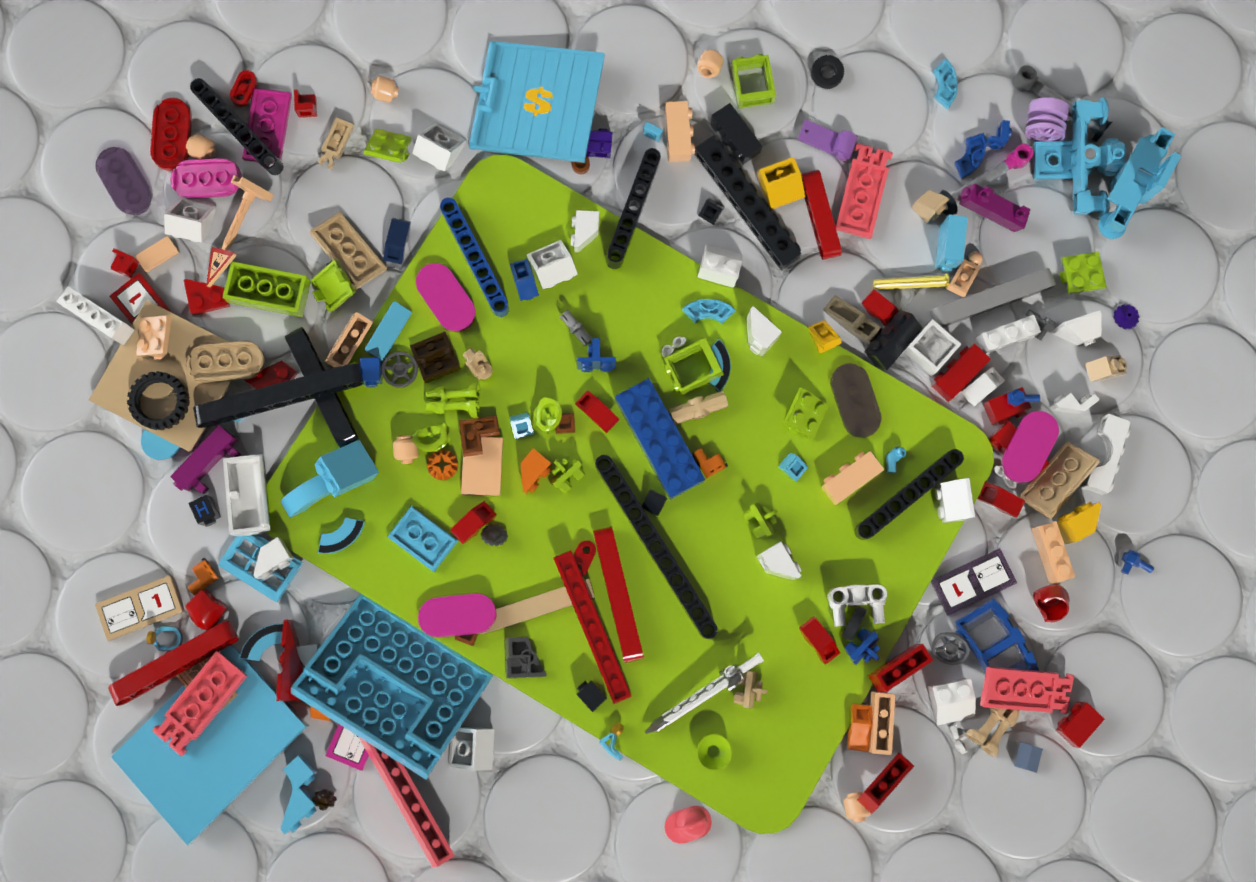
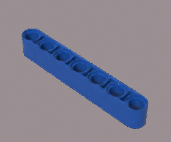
M444 198L440 203L442 214L491 310L497 317L506 316L509 312L507 299L460 208L454 199ZM447 206L454 207V209L450 212L445 211V208ZM456 222L463 223L459 228L453 227ZM464 238L471 239L470 243L463 244L461 242ZM473 254H478L479 258L477 260H470ZM485 270L488 272L485 277L478 276L480 271ZM489 287L496 288L494 293H487ZM498 303L505 304L502 310L495 309V306Z

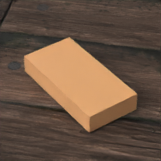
M166 236L135 256L144 271L149 272L177 255L179 251L170 237Z

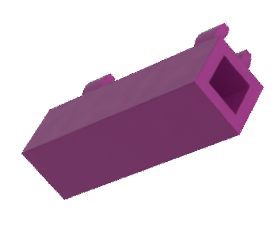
M974 183L962 190L959 204L1012 232L1025 229L1030 208L1026 206L1020 207L993 193V189L987 186L983 188Z
M219 425L170 476L174 480L173 485L181 491L184 489L190 492L195 488L198 492L205 494L209 488L201 480L226 453L231 457H240L242 455L233 447L238 440L224 427Z

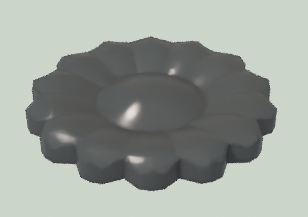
M491 524L490 526H485L481 532L482 540L490 546L503 545L508 538L507 531L499 525Z

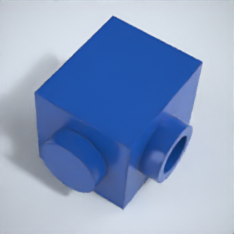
M360 358L363 385H366V387H377V384H383L382 360L380 358Z

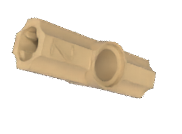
M720 391L706 397L699 396L693 398L685 404L669 409V414L674 424L677 425L691 419H701L708 416L709 413L728 407V402L724 392Z

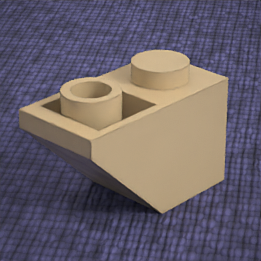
M928 190L911 208L928 223L931 219L935 221L947 208L945 204L949 199L944 195Z
M1121 355L1105 356L1085 363L1091 382L1127 373V364Z

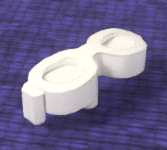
M674 338L672 346L665 345L663 347L662 356H670L674 349L680 348L685 344L686 338Z
M995 466L993 468L995 475L1002 478L1004 484L1009 489L1013 490L1017 487L1016 482L1010 480L1005 475L1003 466Z
M957 724L952 725L949 731L953 743L959 753L965 754L968 751L965 750L960 741L966 739V736L959 737L956 729Z

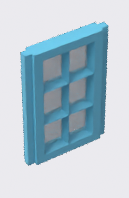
M259 534L236 536L218 566L277 603L300 570L303 562L294 557L290 561L291 564L281 570L280 568L276 569L268 579H255L253 574L260 548L270 541Z

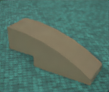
M836 295L833 296L823 309L839 325L868 346L882 331L881 326L866 318L863 312Z

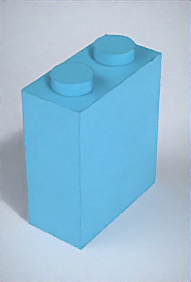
M949 214L940 225L935 269H941V272L950 273L963 262L968 217Z
M360 440L320 456L314 464L317 473L325 481L327 490L334 497L372 481L379 473Z

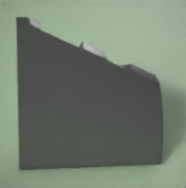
M528 637L505 639L506 679L546 677V671H543L537 654L531 648Z

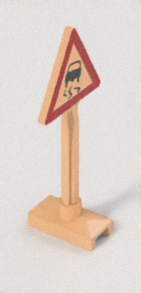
M234 176L231 183L245 192L222 248H211L206 282L208 287L213 285L236 257V253L228 250L232 246L247 210L255 197L271 201L274 194L244 177L240 179Z

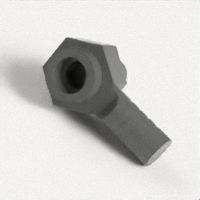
M1031 309L1026 312L1025 315L1027 317L1034 315L1040 326L1041 332L1035 336L1037 339L1042 340L1047 332L1052 333L1055 329L1054 325L1056 322L1048 317H1045L1043 320L1039 314Z

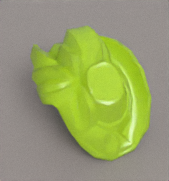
M542 398L539 405L533 411V427L537 425L545 435H548L560 423L562 417L560 404L555 399Z
M445 422L441 425L432 424L425 426L412 435L414 444L425 452H438L451 440V438H447Z

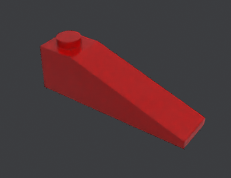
M284 620L281 644L285 649L279 658L282 672L277 676L276 701L301 700L291 694V687L303 673L305 666L297 652V647L300 644L293 621Z

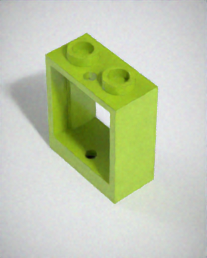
M756 54L748 58L737 57L732 60L731 73L738 109L773 104L776 99V91L769 54ZM763 67L767 90L742 94L738 71Z
M706 338L664 358L667 363L664 365V368L668 375L672 374L674 378L672 384L676 392L680 391L682 395L724 375ZM703 349L714 372L684 387L673 364Z

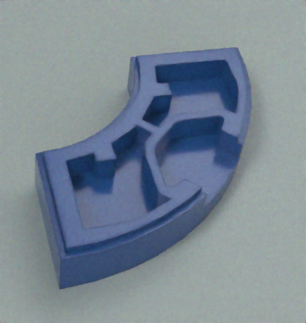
M984 133L965 140L966 152L962 158L955 161V166L961 179L971 175L981 164L986 152Z

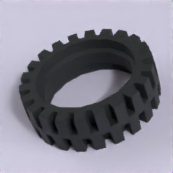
M156 371V373L148 372V375L143 374L141 379L137 378L134 381L135 385H131V392H128L127 395L129 397V400H127L128 410L138 423L153 430L170 429L172 425L179 424V420H183L185 417L183 416L184 413L188 412L187 406H189L190 401L188 400L189 394L187 389L179 379L171 374ZM162 382L169 384L177 394L175 409L169 416L163 419L147 417L140 407L142 393L148 386L154 383Z

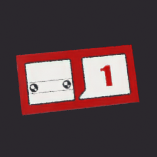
M141 273L136 274L109 295L131 324L135 321L146 300L173 313Z

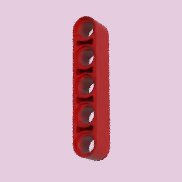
M819 170L801 173L805 192L804 199L821 259L825 260L841 256V245L821 173Z

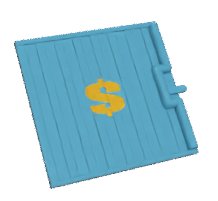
M491 41L485 63L482 86H475L473 88L475 92H480V98L474 117L469 148L472 150L585 163L605 53Z

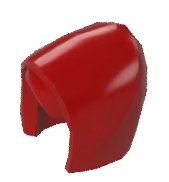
M1053 584L1033 592L1034 602L1045 622H1057L1066 617L1069 612L1070 598L1063 586Z
M207 589L201 590L185 606L191 620L202 630H209L216 626L227 609L226 605L221 600L216 599Z

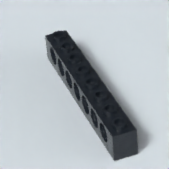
M713 135L695 147L694 155L778 268L782 271L798 260L802 254L800 246L791 240L789 231L785 227L782 228L779 224L777 215L774 212L771 213L767 208L768 204L765 199L758 196L756 187L752 183L749 184L746 180L744 171L741 168L738 169L734 164L735 160L732 155L725 152L723 143L719 139L716 140ZM718 156L720 160L714 161L711 157ZM728 170L731 172V175L726 176L722 171ZM740 185L742 190H736L733 186ZM750 199L753 204L747 205L744 200ZM762 214L764 216V219L759 220L755 217V215ZM766 229H773L775 234H768ZM783 243L786 249H779L777 244Z

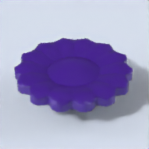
M1123 304L1114 311L1115 315L1113 318L1115 323L1123 329H1132V327H1136V324L1139 323L1138 319L1140 316L1134 306Z

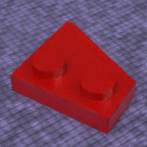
M189 279L183 280L191 315L194 316L230 307V304L222 298L225 287L217 285L208 287L203 282Z
M281 360L262 369L256 377L245 381L255 389L292 380L298 372Z

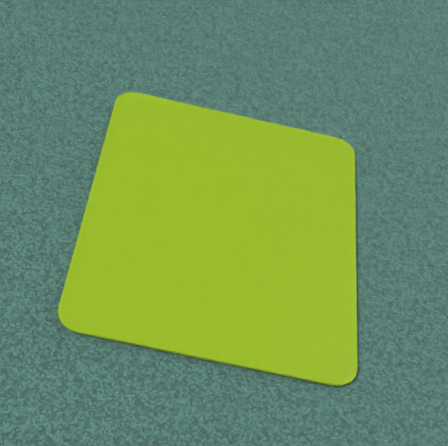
M492 155L479 161L469 171L452 199L456 201L507 299L509 306L508 314L504 317H497L493 313L443 214H441L373 319V324L348 364H360V358H376L367 353L365 347L391 304L395 301L411 311L412 314L386 358L395 352H405L414 358L410 345L446 332L461 369L425 383L418 367L415 381L403 388L391 386L382 375L383 384H377V387L361 385L337 392L358 435V440L364 446L379 473L372 481L337 497L330 494L311 505L307 511L289 518L280 501L292 490L319 475L314 464L320 456L340 448L317 406L266 485L270 531L266 533L273 539L277 537L282 538L289 550L421 631L423 630L419 626L418 614L422 605L432 598L483 594L490 598L495 604L496 609L565 587L553 557L570 550L574 555L579 543L586 540L591 541L596 547V554L583 580H590L595 598H592L593 604L632 697L613 704L573 605L486 634L480 633L474 646L455 640L456 636L433 638L599 740L611 733V728L614 724L620 723L624 730L616 738L614 748L741 827L758 834L778 833L790 827L803 810L851 724L852 704L862 705L873 685L868 675L885 664L964 521L942 523V519L938 517V508L940 506L939 500H936L935 488H937L935 485L873 537L867 540L858 539L855 535V527L942 455L952 449L960 450L963 453V463L938 484L969 478L974 505L980 495L984 482H987L994 464L993 447L986 434L973 423L841 346L837 345L835 348L819 353L807 326L736 285L732 288L698 278L699 263L637 227L622 266L618 269H611L606 263L607 253L620 217L521 159L510 155ZM447 206L445 208V211L450 212L454 209V207ZM576 210L599 211L598 236L580 252H575L574 246H571V235H575V228H572V217H576ZM456 222L453 227L459 228L463 223ZM627 222L623 224L626 227L632 226L630 223ZM464 238L461 243L468 244L471 239ZM623 239L617 240V242L621 244L626 242ZM561 240L572 257L578 275L570 280L557 283L551 288L542 289L529 262L539 296L530 300L520 301L509 264L528 259L526 254ZM473 254L470 257V260H477L479 258V255ZM616 255L611 256V259H613V260H619V259H620V258H619L618 256H616ZM432 263L442 264L452 272L475 307V318L473 324L468 329L461 332L449 331L440 324L416 286V277L424 266ZM485 270L480 271L478 276L485 277L488 272ZM495 287L487 289V293L490 294L496 291ZM716 299L729 304L736 311L723 324L714 319H702L694 323L682 311V308L696 300ZM498 303L495 309L502 310L505 304ZM753 306L782 331L778 340L763 356L754 354L748 345L747 316ZM569 309L578 322L583 323V328L591 337L600 338V357H616V369H612L610 372H601L600 369H593L592 372H581V369H577V358H589L588 344L583 346L580 340L569 332V327L559 318L565 311ZM676 337H685L686 342L682 347L674 349L672 354L703 338H706L710 347L720 339L728 351L731 363L730 375L722 390L727 398L728 407L709 413L708 416L701 419H691L675 426L691 454L700 448L703 449L708 459L720 454L728 467L707 479L703 474L705 478L703 483L669 500L615 401V396L649 378L669 413V409L685 404L693 398L699 396L706 397L717 393L718 391L710 383L685 395H682L680 391L676 392L672 384L674 378L672 374L668 375L664 368V365L667 363L664 359L666 357L662 356V349L665 345L672 346L673 339ZM473 348L475 352L480 350L484 354L493 370L489 378L477 380L465 364L467 360L463 356L468 349ZM703 349L673 364L684 387L711 372V365ZM400 355L401 362L406 365L413 363L410 358ZM397 356L391 358L386 366H393L397 362ZM415 366L408 369L407 375L410 379L414 375ZM385 369L386 377L392 382L394 378L393 372ZM404 377L398 378L395 384H404L408 380ZM472 383H479V399L451 398L448 401L478 400L480 406L479 418L497 415L500 435L489 437L503 438L501 496L461 494L463 449L459 420L473 418L465 410H448L444 414H436L435 412L425 410L426 402H441V399H427L426 391L437 387H445L446 390H460L469 387ZM799 388H804L829 405L814 439H809L803 433L794 434L789 430V425L784 422ZM587 390L620 419L607 433L575 405ZM544 397L555 399L561 406L562 414L574 413L575 433L556 434V428H554L548 435H545L537 425L533 427V411L539 405L540 400ZM528 412L534 434L515 439L510 417ZM445 422L447 438H451V440L441 449L449 450L456 456L458 469L450 479L437 480L430 475L427 468L428 458L433 452H425L419 449V456L413 459V463L401 464V460L394 458L393 441L397 440L398 436L413 435L425 426L432 424L441 425ZM895 447L905 448V457L896 462V473H887V454ZM534 448L551 462L552 466L550 468L552 470L556 467L553 464L555 460L561 463L566 459L570 463L575 458L582 464L581 467L585 472V476L577 481L571 475L567 481L572 487L567 493H564L550 484V481L555 477L550 472L545 479L542 477L537 482L539 486L533 493L529 492L526 495L522 487L521 462ZM871 451L884 470L841 502L834 505L821 487L825 484L823 480L831 474L836 476L841 473L839 468L846 463L852 465L856 462L854 458L861 452L867 454ZM789 453L797 455L808 466V469L797 482L779 468V465ZM950 454L949 460L955 464L957 461L956 457ZM607 455L613 460L641 506L650 489L667 497L658 516L646 510L644 511L715 622L718 632L714 638L705 639L698 633L597 472L596 459L599 456ZM441 457V462L434 466H439L443 473L444 466L449 464L445 463L443 457ZM606 460L599 462L601 469H607L610 466ZM935 466V473L942 475L941 468ZM613 476L609 479V483L616 486L620 483L618 477ZM924 478L920 479L921 486L926 488L928 485L927 480ZM906 490L905 496L911 500L913 493L910 490ZM623 492L619 495V499L622 502H628L630 495ZM485 501L497 516L481 527L475 537L462 544L450 529L472 508ZM757 502L761 509L768 506L771 512L775 509L778 512L773 515L777 521L772 525L775 533L759 539L753 533V529L760 526L757 519L748 523L743 516L750 509V506ZM891 502V509L897 512L898 504ZM411 506L458 541L435 572L387 537ZM632 509L629 512L630 516L634 519L640 517L638 509ZM881 514L876 515V521L882 524L884 521ZM345 518L365 521L360 536L347 548L331 554L318 553L321 535L338 530ZM491 524L499 525L507 531V541L503 545L490 546L482 540V529ZM643 525L640 527V532L643 535H649L651 529L649 526ZM611 526L644 656L643 659L627 663L624 662L593 534L595 530ZM862 526L861 533L865 536H868L869 529L866 526ZM654 541L650 544V548L652 551L658 552L661 550V545L659 542ZM782 542L783 545L786 544L790 549L791 555L789 556L792 561H796L800 566L801 577L790 580L768 574L756 556ZM589 547L583 548V553L588 554L590 552ZM663 558L661 566L665 569L670 568L671 560ZM577 564L578 567H579V570L581 571V570H582V566L579 565V564ZM675 574L672 576L671 581L674 585H680L682 578L680 575ZM882 585L887 591L886 602L883 605L885 623L873 624L872 606L869 603L866 605H846V608H844L846 626L858 606L867 610L863 621L851 640L856 646L859 647L863 643L857 637L862 628L867 629L871 633L873 631L876 632L879 638L875 644L880 648L876 653L879 659L875 661L871 658L866 663L862 658L855 665L844 649L851 642L842 637L846 626L834 627L833 609L829 605L827 594L831 589L838 587ZM876 588L872 591L875 599L880 598V591ZM684 591L682 599L685 602H690L692 594L689 591ZM836 591L833 594V598L836 602H840L842 595ZM694 608L692 615L694 618L700 619L703 612L700 608ZM812 617L817 618L840 651V654L826 665L821 662L815 649L805 641L799 629ZM709 624L705 625L703 633L710 636L713 633V627ZM528 637L531 648L537 654L543 671H546V677L506 679L505 639ZM757 653L763 658L764 662L748 670L757 672L756 685L757 681H763L762 689L768 690L767 694H761V701L754 699V708H745L743 705L734 702L735 692L745 693V685L738 684L730 691H728L727 687L659 731L645 733L652 722L662 716V714L722 676L719 672L731 665H738L739 667L755 657ZM585 680L587 683L592 681L607 697L593 712L576 695L579 692L577 688ZM709 734L722 735L732 746L733 753L729 765L719 771L705 769L699 763L696 756V748L699 741ZM612 738L607 740L605 743L610 746ZM714 745L710 746L707 750L710 757H717L719 748Z

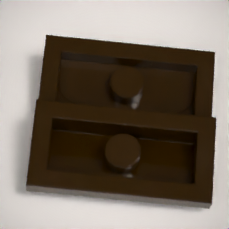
M446 332L410 345L425 383L461 369Z

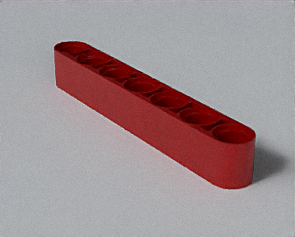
M611 526L595 530L593 534L624 662L643 659L642 647L613 528Z
M225 621L109 685L108 689L115 706H121L211 657L216 651L220 652L237 642L239 637L232 622Z

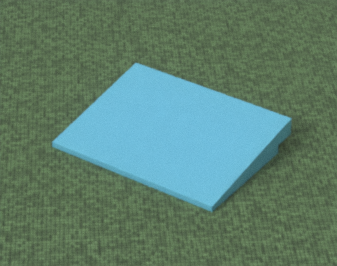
M360 594L305 666L303 673L291 687V694L419 776L427 779L493 675L363 594Z
M233 645L220 652L248 676L235 691L238 696L214 717L197 740H191L185 747L187 750L185 755L180 756L168 745L172 738L164 742L152 731L155 726H161L166 720V712L186 689L183 685L111 756L186 845L193 843L309 726L296 713L295 708L288 701H276L277 690L247 659H239L241 653Z

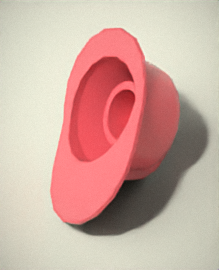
M691 806L676 811L666 819L665 833L670 840L679 844L702 838L707 835L711 828V816L706 809L700 806Z

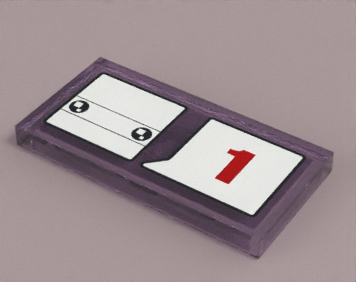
M998 548L932 579L931 584L946 615L949 616L1017 584V581L1001 549Z

